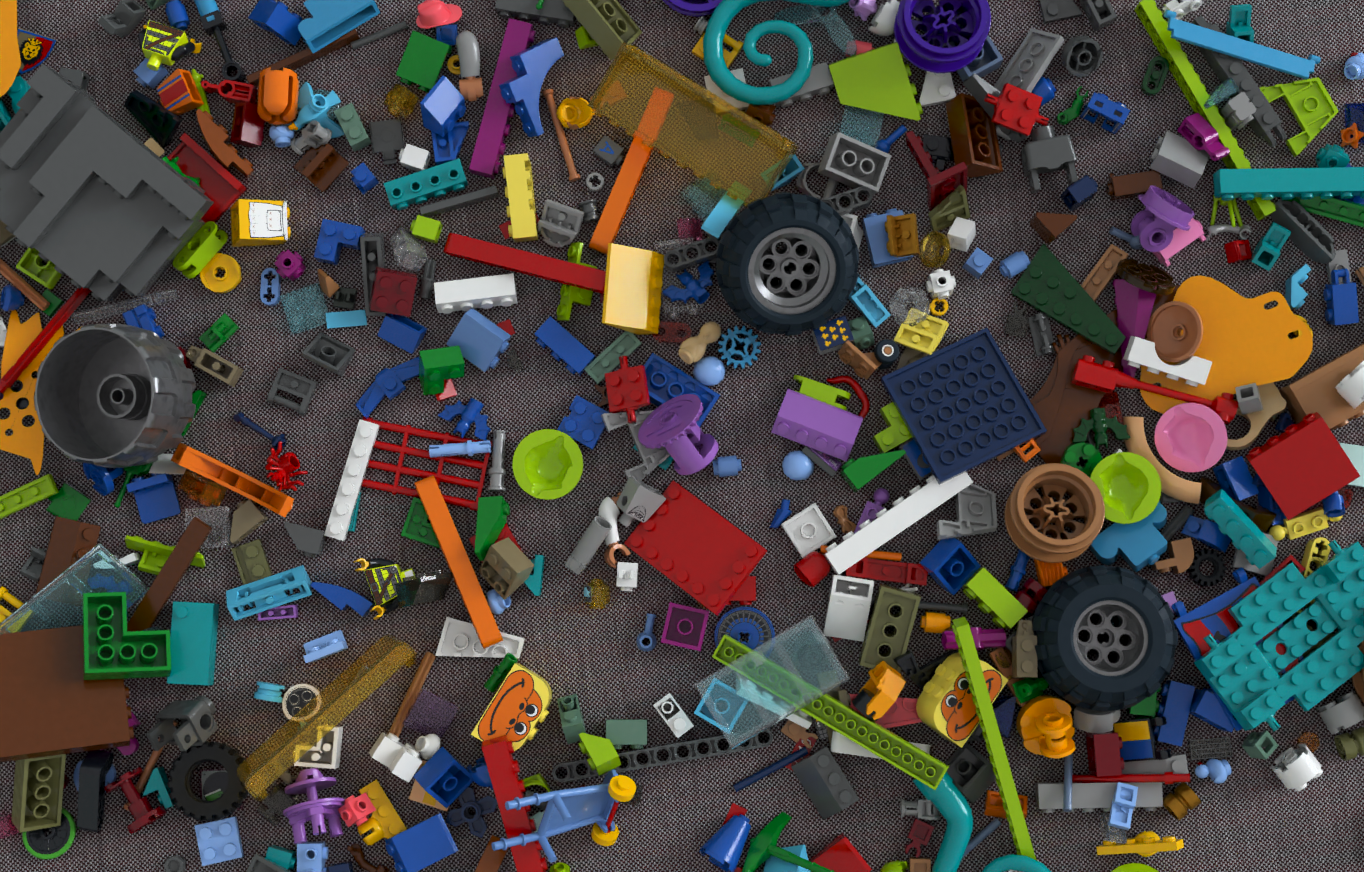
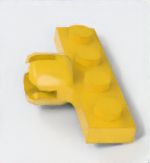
M377 779L358 791L360 795L366 792L376 809L371 814V817L368 818V821L357 828L360 836L369 830L372 831L370 835L363 839L367 845H373L383 838L389 839L407 829Z
M1143 831L1138 833L1135 838L1123 839L1121 843H1116L1115 839L1104 840L1103 844L1096 848L1097 855L1137 853L1142 857H1149L1161 851H1177L1184 848L1183 839H1175V836L1162 837L1163 840H1160V837L1153 831Z

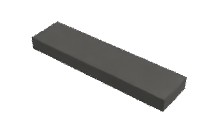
M494 185L421 206L419 209L421 215L428 218L500 197L497 187Z

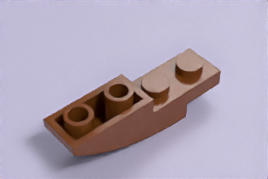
M198 109L196 111L198 126L211 153L226 170L233 165L248 179L253 174L251 162L246 158L241 159L237 155L238 151L231 144L226 145L229 141V136L227 135L229 132L221 124L217 126L212 121L214 118L207 111L202 112Z

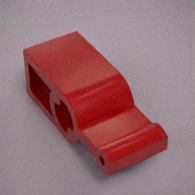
M206 80L201 83V87L207 93H219L227 102L239 103L247 101L255 104L258 90L252 84L231 80L221 81L219 85L211 84Z

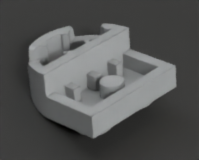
M547 199L541 219L538 221V231L541 232L547 244L553 247H563L571 243L579 234L585 212Z

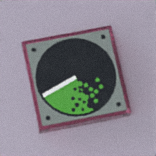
M225 768L200 770V799L212 801L225 793L229 783L228 773Z

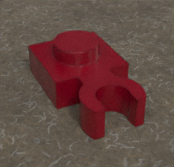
M915 818L907 835L912 841L905 846V853H908L910 848L915 847V857L918 858L921 854L920 845L927 846L935 827Z

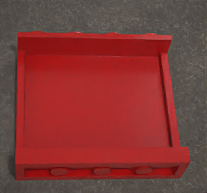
M184 133L180 137L182 142L167 158L171 161L178 156L179 160L176 164L185 175L200 177V187L206 191L204 195L214 202L201 219L205 223L209 221L216 222L247 188Z
M1317 412L1303 417V421L1296 425L1288 426L1284 433L1279 436H1272L1267 440L1266 444L1251 449L1249 454L1245 456L1288 520L1360 477L1326 422Z

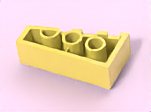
M528 153L505 155L503 177L507 182V186L504 187L505 197L509 199V206H506L507 217H511V225H508L509 237H513L514 242L538 240L532 169Z

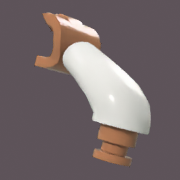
M621 492L617 493V497L604 498L599 506V516L606 519L612 526L604 539L606 545L609 546L604 552V559L612 568L617 566V561L614 558V551L616 549L624 557L631 554L625 545L618 544L620 540L617 517L620 515V508L617 506V500Z

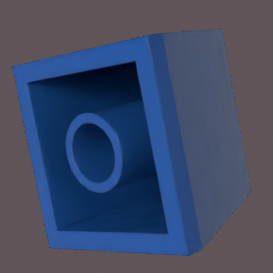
M441 813L427 818L385 840L387 844L386 850L393 857L397 872H417L459 851Z

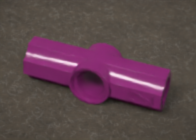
M981 627L970 628L977 651L984 648L1006 646L1007 639L1004 629L982 630ZM953 631L942 632L941 641L944 650L960 649L956 644V636Z

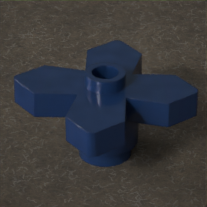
M468 786L458 796L462 807L450 810L445 822L455 827L468 822L470 833L482 838L488 827L482 815L494 812L498 803L496 798L490 795L477 801L474 788ZM470 807L476 810L475 814L469 812Z

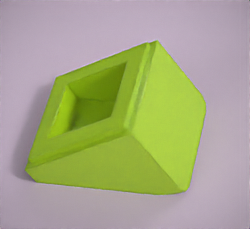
M583 26L575 31L579 49L598 46Z

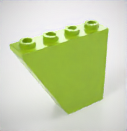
M893 42L829 64L840 104L916 121L921 120L920 114H923L920 102L916 103L914 95H917L914 83L910 84L908 76L912 74L909 64L904 65L902 58L904 55L899 49L898 42Z

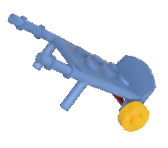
M611 770L606 774L603 783L599 785L557 790L542 794L534 793L533 796L520 799L515 797L514 800L506 801V810L515 808L520 810L524 806L533 804L538 806L546 801L548 803L537 832L526 835L521 833L519 836L509 839L501 838L500 841L492 842L493 851L499 849L504 851L508 847L516 845L525 846L526 843L538 840L549 862L552 863L557 860V857L547 840L548 837L593 823L595 824L591 831L592 839L601 846H611L616 842L619 835L618 827L613 821L619 802H627L634 797L636 784L631 778L618 775L616 770Z

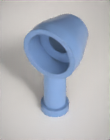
M650 613L646 614L647 619L644 632H641L636 639L638 648L645 652L653 650L657 643L656 637L652 633L656 615ZM649 638L650 644L646 646L642 643V640Z

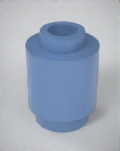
M1023 251L1015 252L1000 261L999 270L1004 277L1007 276L1011 279L1027 269L1030 260Z
M736 455L717 457V459L712 460L714 476H737L738 471H742L741 459H737Z

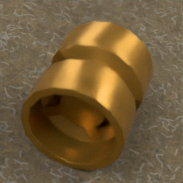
M1184 782L1176 787L1174 790L1175 794L1169 793L1163 798L1164 807L1178 821L1188 814L1187 809H1194L1201 803L1194 791Z

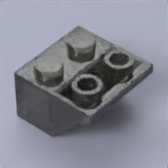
M443 570L431 572V575L430 573H422L402 578L403 582L395 584L399 607L403 608L443 600L453 577L452 572L443 573Z

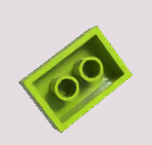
M984 567L979 568L962 586L964 588L962 592L970 600L975 599L979 603L977 607L984 614H990L993 617L992 622L1000 629H1011L1028 612Z

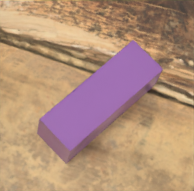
M298 605L278 606L258 613V621L299 617Z

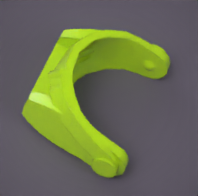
M540 773L523 779L525 788L530 785H540L546 788L548 792H551L549 785Z

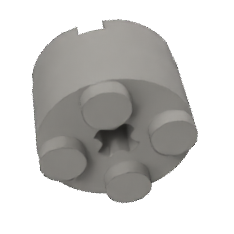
M1353 691L1336 698L1337 703L1334 700L1318 708L1320 711L1319 715L1331 735L1338 733L1340 729H1347L1364 720V707Z

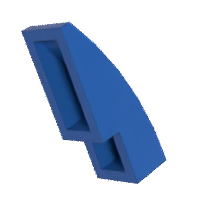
M318 582L310 584L311 587L343 611L350 606L362 617H366L369 611L376 605L365 596L342 586Z

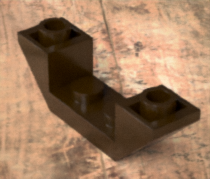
M1202 476L1199 483H1202L1200 502L1205 506L1206 500L1219 491L1221 485ZM1230 497L1261 531L1266 532L1276 517V513L1260 505L1253 509Z

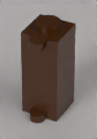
M1151 169L1152 171L1115 177L1114 173H1109V181L1106 184L1107 195H1110L1111 201L1138 197L1140 194H1145L1151 185L1163 189L1160 173Z

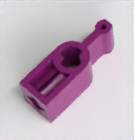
M1198 112L1186 117L1177 130L1195 149H1204L1213 161H1217L1230 153L1229 148L1224 147L1218 141V132Z

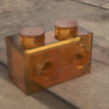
M188 470L185 471L178 486V489L188 493L186 497L208 507L211 504L220 506L227 490L226 487Z

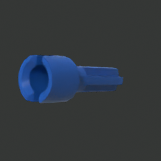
M1338 490L1322 500L1324 515L1333 518L1345 514L1343 496L1338 494Z

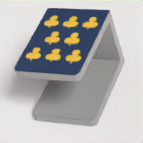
M846 316L827 321V324L812 331L819 355L841 349L847 340L852 344L854 342Z

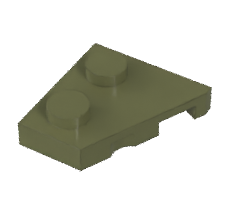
M962 185L958 186L928 213L933 232L951 226L956 217L970 218L966 191Z

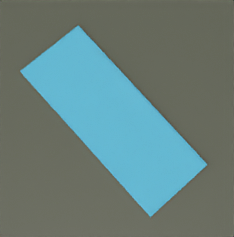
M365 310L325 313L327 329L367 325Z

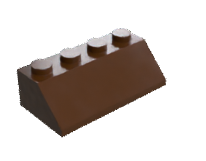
M960 93L946 104L955 165L964 162L968 168L967 177L970 178L1001 173L1003 169L995 123L991 122V117L973 96Z
M55 516L35 593L36 596L81 606L101 526Z

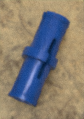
M1020 549L1014 565L1010 567V576L1005 585V588L1014 592L1018 591L1022 577L1026 574L1025 569L1030 559Z

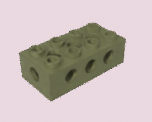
M879 584L858 660L859 665L874 669L880 662L885 661L896 671L901 672V668L893 659L906 653L921 600L919 594ZM894 605L900 606V611L897 614L890 613V608ZM888 625L895 627L891 634L884 632L885 627ZM882 645L889 646V650L886 653L879 652V648Z

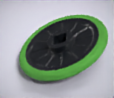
M62 808L60 826L22 832L25 848L30 854L40 859L59 857L70 848L76 834L75 821L72 815ZM51 829L52 834L47 835L46 831Z

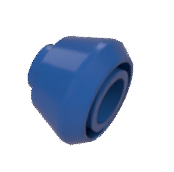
M8 284L2 289L0 306L6 312L17 310L20 306H23L25 296L16 287Z

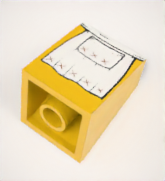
M238 199L230 208L232 247L284 244L290 238L291 230L290 227H287L290 208L287 207V201Z

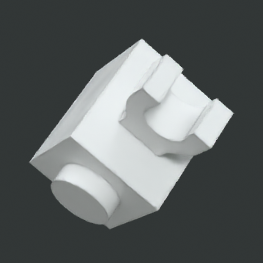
M618 562L616 587H621L620 591L633 592V588H637L638 563Z

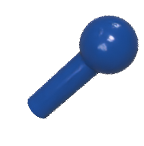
M902 124L889 137L878 140L875 148L888 153L890 145L902 136L907 129Z

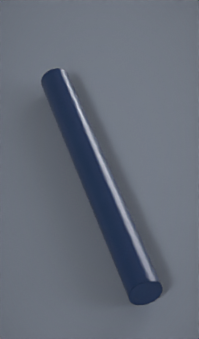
M803 747L735 783L733 786L736 792L809 753L806 747Z

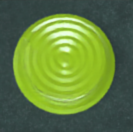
M554 429L535 431L526 436L515 450L512 462L514 477L519 486L535 498L552 500L563 497L575 488L582 476V453L576 442L561 431Z
M1119 452L1109 455L1095 466L1090 475V478L1097 485L1103 497L1105 506L1104 518L1112 522L1130 524L1141 521L1153 512L1161 496L1159 474L1147 459L1138 454Z

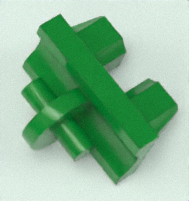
M224 313L199 339L214 353L239 327Z

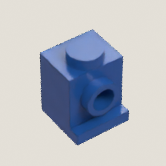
M364 162L351 171L354 176L351 180L363 195L379 183Z

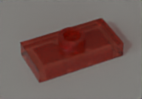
M1105 393L1100 400L1098 408H1105L1106 418L1110 419L1116 416L1117 421L1124 425L1118 393ZM1109 429L1106 430V434L1113 433Z

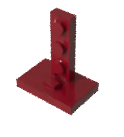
M913 130L905 133L906 144L927 179V201L930 211L960 185L965 188L967 195L968 168L966 164L962 162L940 172L937 167L934 168L932 165L933 161L930 153L924 151L920 136H916Z

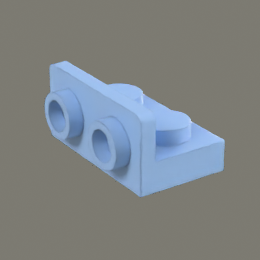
M342 630L305 643L303 646L306 655L303 657L305 663H312L348 649Z

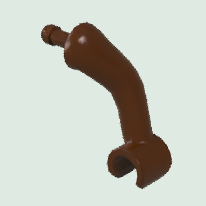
M359 844L347 847V850L350 851L360 868L369 872H389V868L379 864L378 867H375L367 862Z

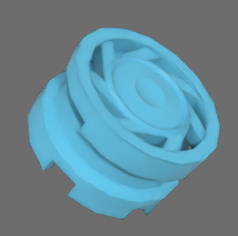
M257 681L259 688L254 693V698L282 703L281 689L284 690L285 686Z

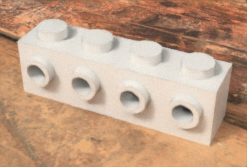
M514 273L434 283L435 304L438 313L449 314L453 311H469L472 308L490 309L493 306L508 307L518 304Z

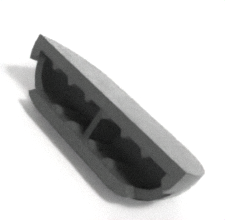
M1282 199L1275 203L1276 211L1270 214L1273 222L1291 231L1288 238L1307 257L1322 264L1329 263L1335 258L1336 253H1334L1333 245L1335 241L1333 237L1299 203Z

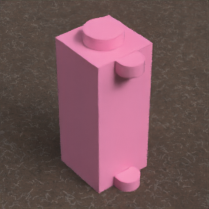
M1191 219L1188 224L1191 227L1189 231L1176 228L1173 231L1171 243L1165 249L1153 252L1161 264L1163 263L1166 267L1170 266L1171 264L1168 259L1197 238L1201 242L1206 240L1203 235V226L1198 220Z

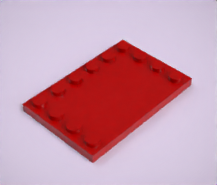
M673 480L662 494L666 498L663 504L646 522L639 523L624 545L718 616L766 554L767 550Z

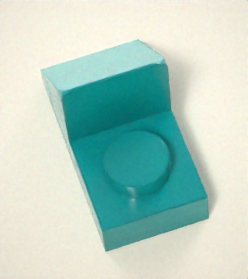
M535 555V559H531V562L534 564L532 569L534 573L529 575L528 579L524 582L535 596H541L544 555Z
M163 766L153 769L143 796L158 791V800L166 809L174 806L176 803L170 798L169 794L171 791L167 785L169 780Z

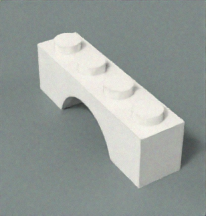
M1135 336L1130 337L1123 357L1124 360L1129 361L1128 365L1140 368V365L1148 367V372L1158 375L1159 372L1167 373L1166 378L1176 381L1182 378L1186 380L1185 384L1197 387L1198 384L1205 385L1212 365V361L1194 355L1178 364L1168 365L1158 357L1154 342Z

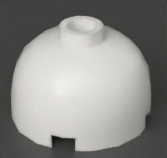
M887 0L888 2L885 5L881 4L871 21L873 26L868 27L869 31L885 37L894 33V22L900 5L897 0Z

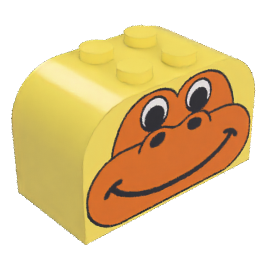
M959 652L948 656L936 668L934 676L925 684L917 700L916 710L918 717L923 723L943 738L962 748L979 724V718L976 714V707L972 700L973 696L965 676L966 672L961 662L962 658ZM979 659L991 703H993L1008 682V679L988 663Z
M514 663L471 735L480 741L507 735L508 741L512 740L514 751L521 748L528 740L531 741L539 730L536 728L537 724L544 722L549 714L547 708L552 699L550 685L544 678L520 663Z

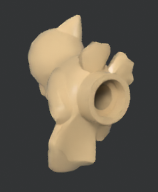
M709 321L701 327L699 335L683 341L678 351L679 357L687 364L698 362L704 356L707 345L720 338L721 327L719 324Z

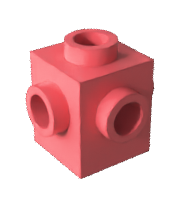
M365 792L356 798L352 795L345 799L344 805L338 811L343 821L350 827L354 824L360 826L368 821L367 817L376 809Z

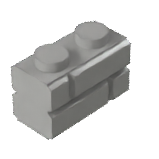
M1241 92L1229 100L1219 110L1220 116H1223L1226 121V126L1232 131L1236 128L1241 130L1254 119L1252 115L1257 109L1252 102H1249L1250 99L1245 92Z

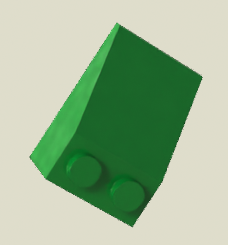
M898 450L861 457L856 461L852 458L841 467L843 471L840 474L855 493L906 454V451Z

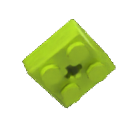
M28 247L17 263L16 268L52 290L62 274L54 269L56 265L50 260L47 265H44L42 263L43 259L38 256L39 251Z

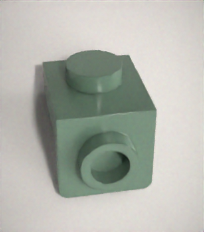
M864 315L848 321L854 338V345L859 350L866 349L875 344L873 332Z

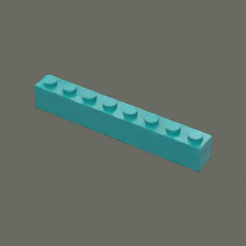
M1364 167L1219 169L1213 174L1214 197L1222 198L1223 201L1233 200L1234 198L1252 200L1254 197H1261L1262 200H1271L1274 197H1281L1282 200L1301 197V199L1306 200L1312 199L1314 196H1321V199H1331L1333 196L1349 199L1353 196H1360V198L1364 199Z

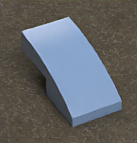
M1117 782L1108 826L1127 831L1130 829L1133 808L1136 806L1138 787Z

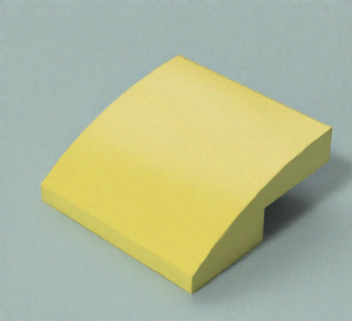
M911 309L905 323L901 324L894 342L931 355L944 336L949 323Z

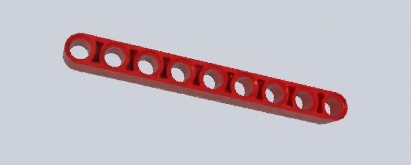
M448 233L443 250L445 254L604 294L606 271L455 233Z

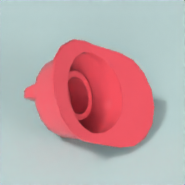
M426 0L417 6L419 15L416 18V24L421 29L449 25L461 18L462 10L457 5L445 4L440 0Z

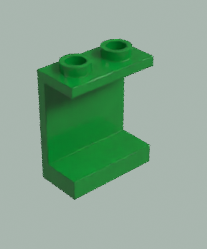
M413 30L396 75L401 77V82L408 85L414 82L419 84L418 89L429 93L437 81L447 53L451 55L453 47Z

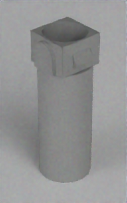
M600 516L594 517L569 555L565 566L577 575L588 566L587 564H589L610 532L612 526L606 519Z

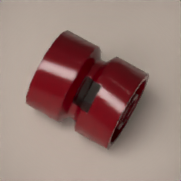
M1029 577L1022 586L1023 590L1018 591L1014 597L1028 610L1027 614L1033 615L1038 603L1042 600L1047 590L1040 583ZM1032 593L1035 597L1032 598L1029 594Z

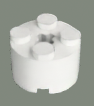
M1364 361L1335 387L1337 392L1354 409L1364 401Z
M1298 744L1299 748L1295 750L1292 747L1285 750L1274 760L1276 765L1271 766L1287 789L1301 791L1307 786L1308 781L1319 777L1323 773L1321 764L1306 744Z

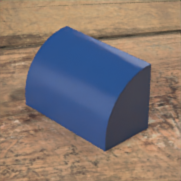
M388 313L385 315L377 336L413 354L423 340L428 328L405 316Z

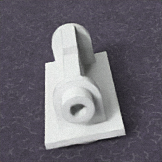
M1172 0L1163 5L1161 12L1164 15L1166 9L1177 13L1175 19L1180 20L1189 12L1197 10L1202 5V0H1180L1181 3L1177 0Z

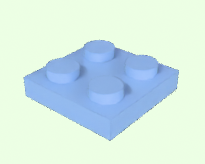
M236 816L194 826L202 866L244 857Z

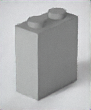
M1167 130L1163 137L1159 136L1154 147L1156 148L1150 156V159H1152L1150 168L1188 187L1194 188L1204 172L1209 154L1204 149H1195L1185 138Z

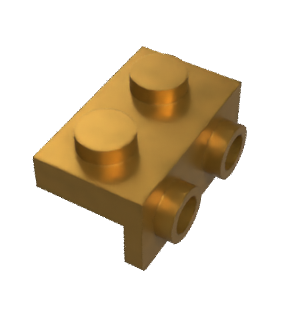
M916 214L887 215L885 230L888 233L887 250L890 255L899 258L920 254Z

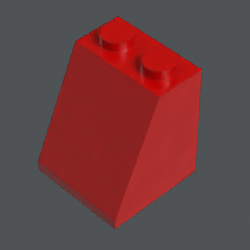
M843 833L809 860L835 872H870L872 870Z

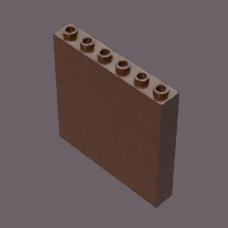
M83 625L0 634V762L130 746V739H134L133 726L129 727L128 719H132L131 706L127 707L126 699H130L129 687H124V679L84 680Z

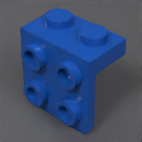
M152 473L150 478L138 477L132 479V483L126 484L128 492L133 493L142 523L148 524L181 513L172 475Z

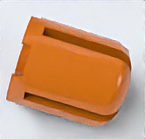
M271 67L260 73L257 112L262 120L273 125H285L296 118L298 112L299 81L294 71L284 67L283 71L271 70Z

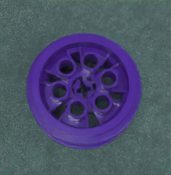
M901 0L894 22V35L901 53L913 65L932 73H950L966 67L978 56L991 25V12L987 0H938L939 6L936 8L932 0ZM962 8L965 12L957 16V11ZM923 12H929L930 14L924 16ZM911 15L917 17L919 21L911 20ZM958 24H962L964 28L960 29ZM916 30H923L925 34L920 35ZM963 35H968V36H971V37H970L969 40H967L966 38H964V37H962V36H963ZM953 41L957 43L958 46L953 47L949 44V42Z

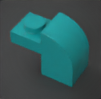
M1250 4L1230 5L1229 22H1226L1227 35L1254 42L1255 31L1250 26L1252 6Z
M1273 222L1265 235L1259 240L1252 254L1251 262L1270 271L1280 256V250L1290 236L1291 231Z

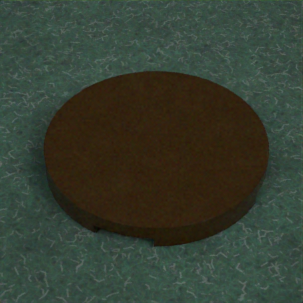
M1123 259L1119 261L1116 267V272L1122 279L1137 288L1151 293L1168 295L1173 293L1176 286L1172 282V276L1152 264L1148 266L1142 263L1138 264L1135 259Z

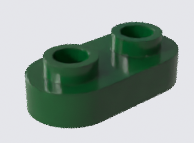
M1154 57L1148 64L1141 83L1143 93L1148 96L1156 95L1163 86L1169 70V63L1164 57ZM1154 66H1159L1161 70H1155ZM1148 84H1153L1154 89H1150Z

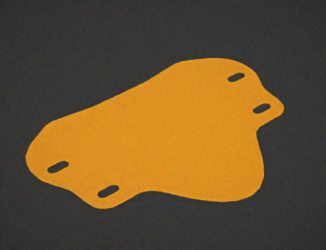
M1192 276L1180 285L1173 301L1185 302L1197 310L1202 319L1203 338L1199 348L1193 355L1212 361L1205 385L1198 384L1197 387L1185 384L1186 380L1179 378L1178 381L1166 378L1167 373L1159 372L1158 375L1148 372V367L1140 365V381L1149 384L1159 382L1161 387L1213 400L1216 396H1221L1222 393L1234 395L1236 394L1235 387L1256 383L1259 386L1289 379L1294 376L1308 360L1312 352V335L1308 326L1293 314L1286 299L1279 292L1271 291L1255 298H1245L1211 277ZM1274 300L1278 302L1276 307L1268 310L1264 308V304ZM1296 330L1302 332L1299 337L1288 338V334ZM1162 360L1164 363H1166V364H1168V365H1175V364L1180 363V362H1167V361ZM1140 390L1145 403L1152 410L1162 414L1173 406L1188 403Z

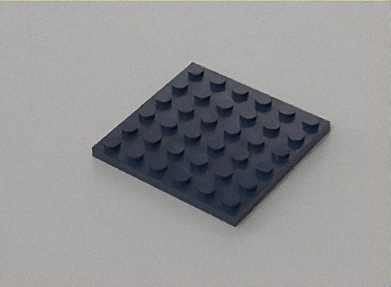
M987 327L881 377L882 384L939 485L1047 431Z

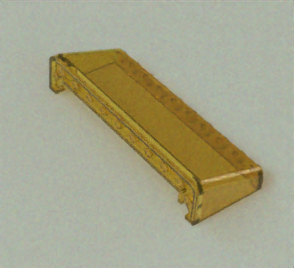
M623 42L588 104L592 108L591 112L599 117L604 115L609 118L608 122L617 128L622 126L626 129L625 133L631 137H640L643 139L642 143L650 148H653V146L660 150L659 154L668 159L670 156L676 159L677 165L684 169L689 167L694 170L692 174L700 179L707 178L711 181L709 183L711 186L719 190L720 188L728 191L727 195L735 200L738 198L743 200V205L746 207L751 202L759 198H766L799 147L793 141L630 43Z
M392 635L383 636L238 766L237 776L253 798L259 802L263 801L268 796L266 789L403 665L410 668L417 662L416 652L411 646Z

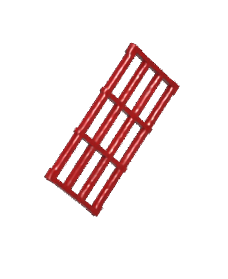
M363 416L362 420L380 425L379 429L403 433L404 437L402 445L375 441L373 447L375 449L400 453L398 465L369 460L368 468L396 473L394 484L364 479L361 487L391 492L392 495L401 494L420 498L416 489L399 486L401 474L424 479L433 475L438 487L440 482L478 489L476 501L442 494L447 504L478 511V498L482 497L490 453H485L484 462L458 456L430 458L429 451L407 447L409 435L443 441V444H448V442L466 443L467 440L478 442L480 440L461 438L460 436L450 435L448 432L439 433L414 428L411 425L404 426L373 420L372 417L366 419ZM405 454L439 461L437 473L403 466ZM444 462L482 469L480 481L442 474Z

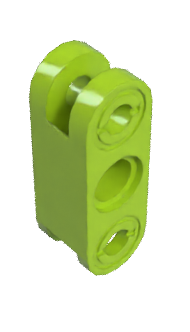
M213 221L205 223L173 260V266L178 271H182V274L188 279L196 277L228 239L225 231H217L218 226Z
M794 375L793 380L801 384L800 390L796 392L846 411V406L835 401L836 398L850 400L851 394L849 392L803 376Z

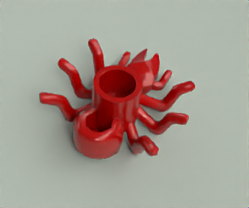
M279 441L276 451L274 448L270 449L271 455L268 457V464L265 466L266 470H276L277 472L268 473L267 478L271 476L270 479L279 486V491L282 488L297 491L294 485L304 486V483L299 480L290 481V478L297 475H306L308 471L292 473L299 469L300 462L292 452H287L278 458V454L282 451V441Z

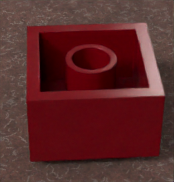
M376 267L369 302L370 310L410 317L417 284L416 274Z
M1111 731L1098 734L1085 733L1089 774L1096 777L1122 775L1124 759L1120 757V749L1123 747L1121 736Z

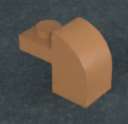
M1191 537L1167 542L1170 559L1157 561L1151 565L1152 571L1159 570V573L1169 572L1171 567L1174 574L1186 571L1194 560Z

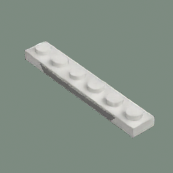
M359 419L324 536L342 541L346 539L380 425Z

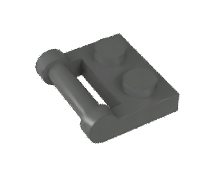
M279 368L268 394L267 402L272 404L275 402L298 411V414L305 416L318 383ZM280 389L303 398V401L299 404L281 397L277 393Z

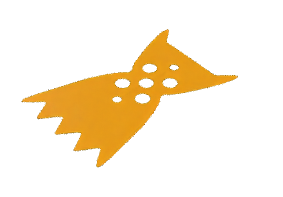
M11 311L1 361V378L43 330L39 312L21 324L17 311ZM63 325L18 377L17 380L23 383V388L18 392H13L10 388H7L3 393V398L0 400V409L8 408L10 410V416L7 419H0V450L29 458L36 475L39 474L42 466L44 433L34 406L37 378H33L32 373L38 372L41 362L44 361L49 351L53 348V344L64 335ZM26 398L29 401V405L25 409H18L16 407L17 400ZM27 415H31L35 419L34 424L30 427H25L22 424V419ZM7 429L13 430V434L11 436H7L5 434V431Z

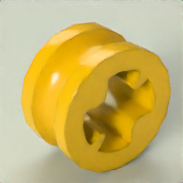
M935 298L930 303L929 308L934 316H942L947 312L949 306L945 299ZM938 302L939 304L941 302L943 304L942 309L944 311L940 312V310H938L937 312L934 309L936 307L934 303Z

